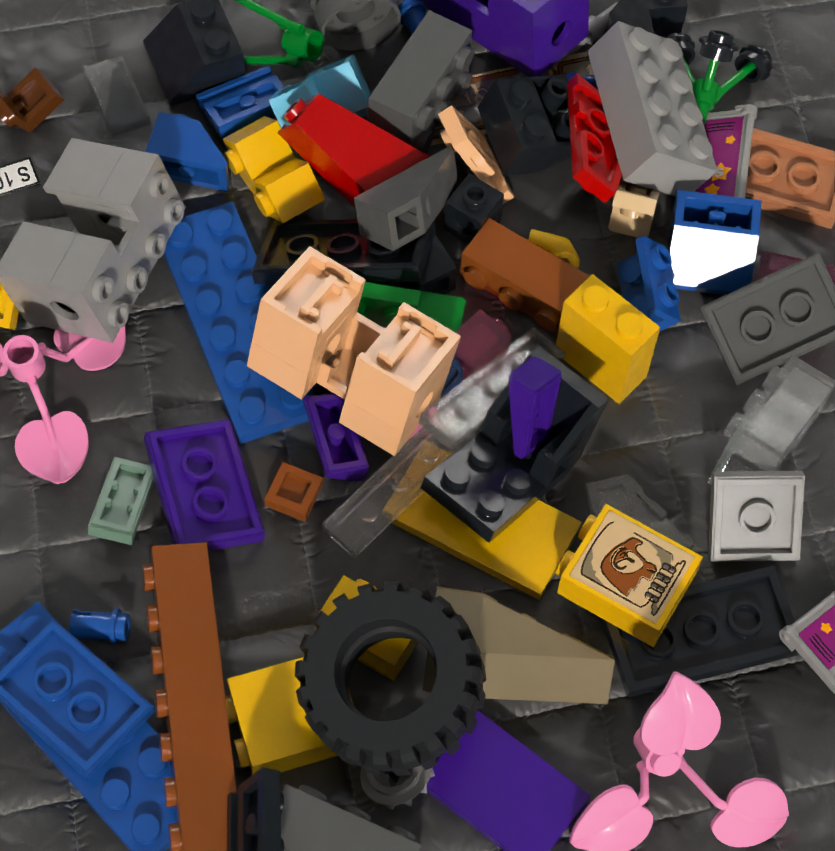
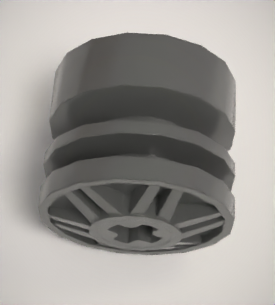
M309 0L310 6L314 11L317 29L324 36L325 46L336 52L355 53L369 50L381 45L393 36L400 26L401 12L397 0Z

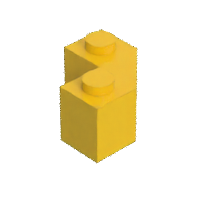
M264 116L223 138L228 150L224 152V157L231 171L235 175L239 173L254 194L255 202L261 213L265 217L269 216L284 223L326 199L309 163L295 158L288 143L278 134V131L281 129L278 121Z

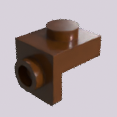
M35 67L7 95L0 91V119L11 128L17 125L31 133L64 101V98L45 73Z

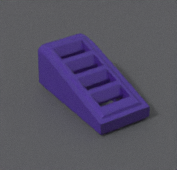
M531 357L513 370L509 376L514 455L520 459L529 455L549 439L562 378L561 370L539 357Z

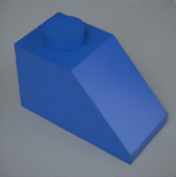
M159 112L145 152L159 155L171 180L228 192L230 183L227 161L200 121L191 119L183 114L172 115Z

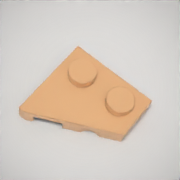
M452 105L440 112L438 116L445 128L440 134L446 146L454 148V153L456 151L459 153L465 164L470 167L478 179L504 193L503 204L513 199L514 195L505 176H503L485 135Z

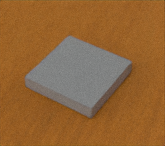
M802 471L712 472L708 546L710 561H799L805 486L804 473Z

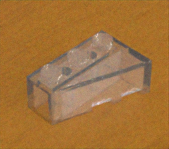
M794 355L791 356L782 369L775 365L762 385V388L765 390L762 392L759 389H755L743 408L746 414L743 416L737 412L726 427L723 435L729 438L713 472L780 471L782 462L792 449L795 450L822 412L835 388V380ZM712 474L707 482L710 485L712 483Z

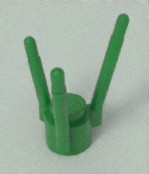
M235 0L250 10L277 23L278 27L285 31L281 44L287 55L244 56V64L290 65L299 68L303 60L310 63L315 62L322 54L324 36L320 31L291 21L253 0Z

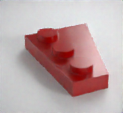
M577 73L567 83L573 178L580 183L585 191L594 194L606 203L616 194L622 173L599 91Z

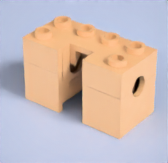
M309 246L261 298L247 367L301 400L318 383L345 400L339 423L391 455L396 456L438 403L461 336L405 302L399 307L397 316L386 329L357 312L366 279Z

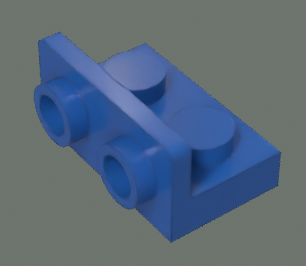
M643 235L635 240L637 253L617 263L622 296L660 326V331L681 321L678 308L680 298L674 286L671 272L672 257L664 245Z

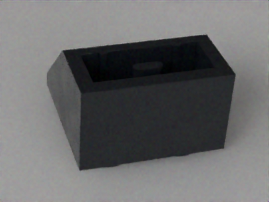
M566 74L496 79L478 105V111L503 176L538 173L571 157L567 90L569 80Z

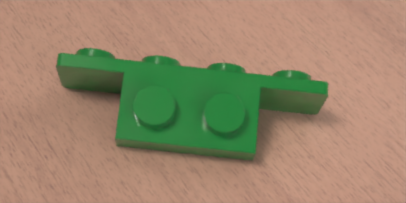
M365 282L357 312L376 324L387 327L397 316L399 307L405 302L460 335L466 303L463 297Z

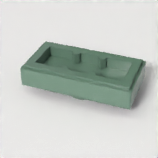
M119 457L113 458L88 524V535L128 545L133 544L155 482L151 465Z

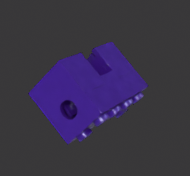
M419 0L432 12L471 29L474 41L527 77L543 75L583 41L589 32V0Z

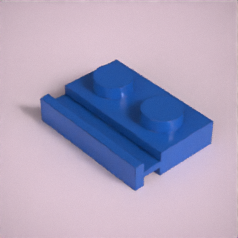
M267 65L196 94L199 109L204 111L209 123L220 138L223 139L264 116L272 119L276 118L269 99L276 91L285 86L276 75L272 74L271 68Z

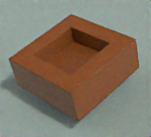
M282 462L264 498L265 506L306 522L324 485L323 477Z

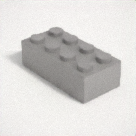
M617 21L587 52L623 180L672 196H676L677 190L694 192L718 170L712 154L713 149L708 141L703 125L702 113L698 109L694 96L693 84L688 76L682 57V49L678 42L673 39L664 38L647 32L640 27H634Z

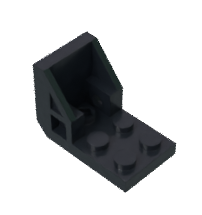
M540 346L532 351L524 362L531 357H539L562 371L549 439L522 459L514 455L508 382L488 409L478 434L428 473L420 487L488 543L495 539L569 473L581 457L609 400Z

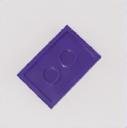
M231 419L145 432L143 440L172 544L207 542L208 551L263 542L265 537L264 528Z
M477 711L475 718L478 723L471 735L464 733L458 741L461 747L452 756L445 752L437 760L438 765L433 767L435 776L431 777L426 785L427 792L503 851H551L590 801L591 795L480 711Z

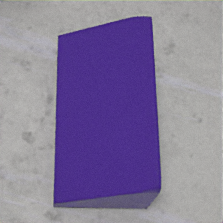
M334 393L304 397L303 404L326 478L354 482L363 481L368 472L369 465L360 436L339 423L345 400Z

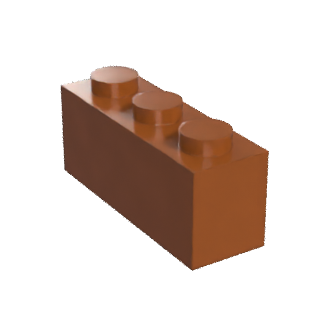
M491 218L486 221L461 255L460 276L464 277L469 285L479 290L484 289L498 297L509 309L522 311L534 318L539 326L550 332L556 331L558 333L564 301L590 277L588 274Z

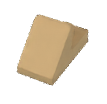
M621 177L612 204L613 209L608 225L609 230L637 238L643 235L648 237L660 192L626 182Z

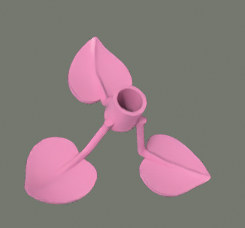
M125 325L119 330L113 343L55 329L53 335L54 343L64 353L47 348L43 342L37 344L33 338L26 335H18L7 341L4 348L0 344V376H5L8 369H10L14 378L21 382H27L43 419L33 420L25 424L15 439L16 456L23 468L29 473L55 484L65 483L81 469L89 449L88 431L79 416L71 411H63L53 417L50 416L37 383V379L41 377L46 367L43 356L45 355L62 362H69L74 358L76 364L81 369L87 371L105 369L114 364L124 351L126 343Z
M674 671L662 693L645 713L641 726L634 735V745L642 758L636 764V768L640 773V792L638 796L632 787L624 784L605 790L587 806L578 818L571 831L569 841L575 848L587 851H629L638 846L647 837L653 825V815L649 808L644 806L649 800L650 772L666 777L674 774L680 768L711 803L721 809L712 819L710 827L719 841L732 847L754 846L775 835L786 823L789 816L788 804L782 789L775 782L765 778H751L737 784L728 794L727 801H724L687 764L682 756L685 753V749L700 750L712 743L719 732L721 716L713 699L699 684L685 675Z

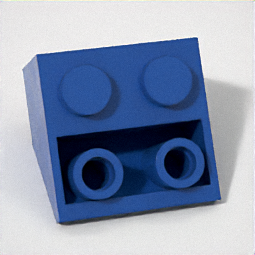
M677 190L670 218L668 251L672 257L671 272L676 289L728 295L751 284L759 239L762 200Z

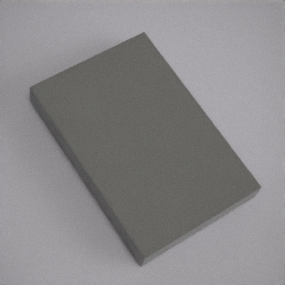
M819 252L700 307L735 385H739L835 340V285Z

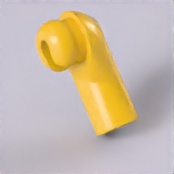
M531 229L528 238L530 242L575 268H579V256L568 238Z

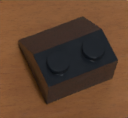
M188 0L178 3L143 40L145 50L170 106L194 99L196 94L245 75L243 51L219 0Z

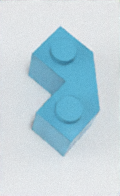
M353 54L306 75L304 81L295 85H288L276 91L269 99L273 112L282 128L287 122L283 117L284 113L299 98L305 102L319 93L356 115L363 117L367 114L365 108L368 107V98L371 92Z

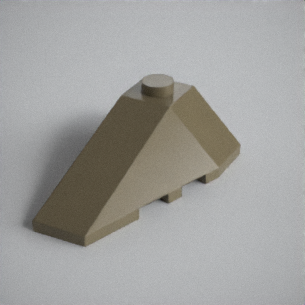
M437 586L436 597L439 595L452 605L458 615L461 614L480 649L481 659L486 671V681L483 682V690L486 694L485 699L608 704L615 657L566 633L561 634L536 622L535 618L523 612L520 614L498 603L496 599L484 593ZM427 650L422 691L431 692L436 680V668L434 660Z

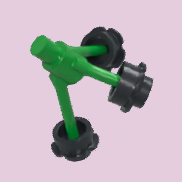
M710 30L708 36L699 38V42L702 43L699 54L710 59L705 78H699L695 81L688 66L695 58V42L687 34L672 33L665 37L678 42L682 49V57L688 76L693 84L692 89L698 109L702 113L703 124L706 123L708 113L714 109L715 103L739 81L744 79L747 82L755 83L759 80H765L770 76V71L773 68L770 53L763 47L750 44L748 47H743L740 50L739 56L735 60L737 72L719 86L714 81L719 61L731 62L733 53L739 50V46L732 42L734 38L732 34L719 30Z

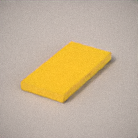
M425 442L384 508L382 519L540 600L563 556L579 532L582 522L538 500L495 539L488 543L420 488L424 477L451 456Z

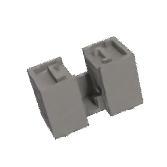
M71 138L44 184L43 189L46 193L57 196L75 227L70 232L23 221L0 260V284L27 323L113 343L119 330L126 324L129 312L139 293L145 289L148 277L157 260L164 254L166 243L176 225L181 222L186 206L159 155Z

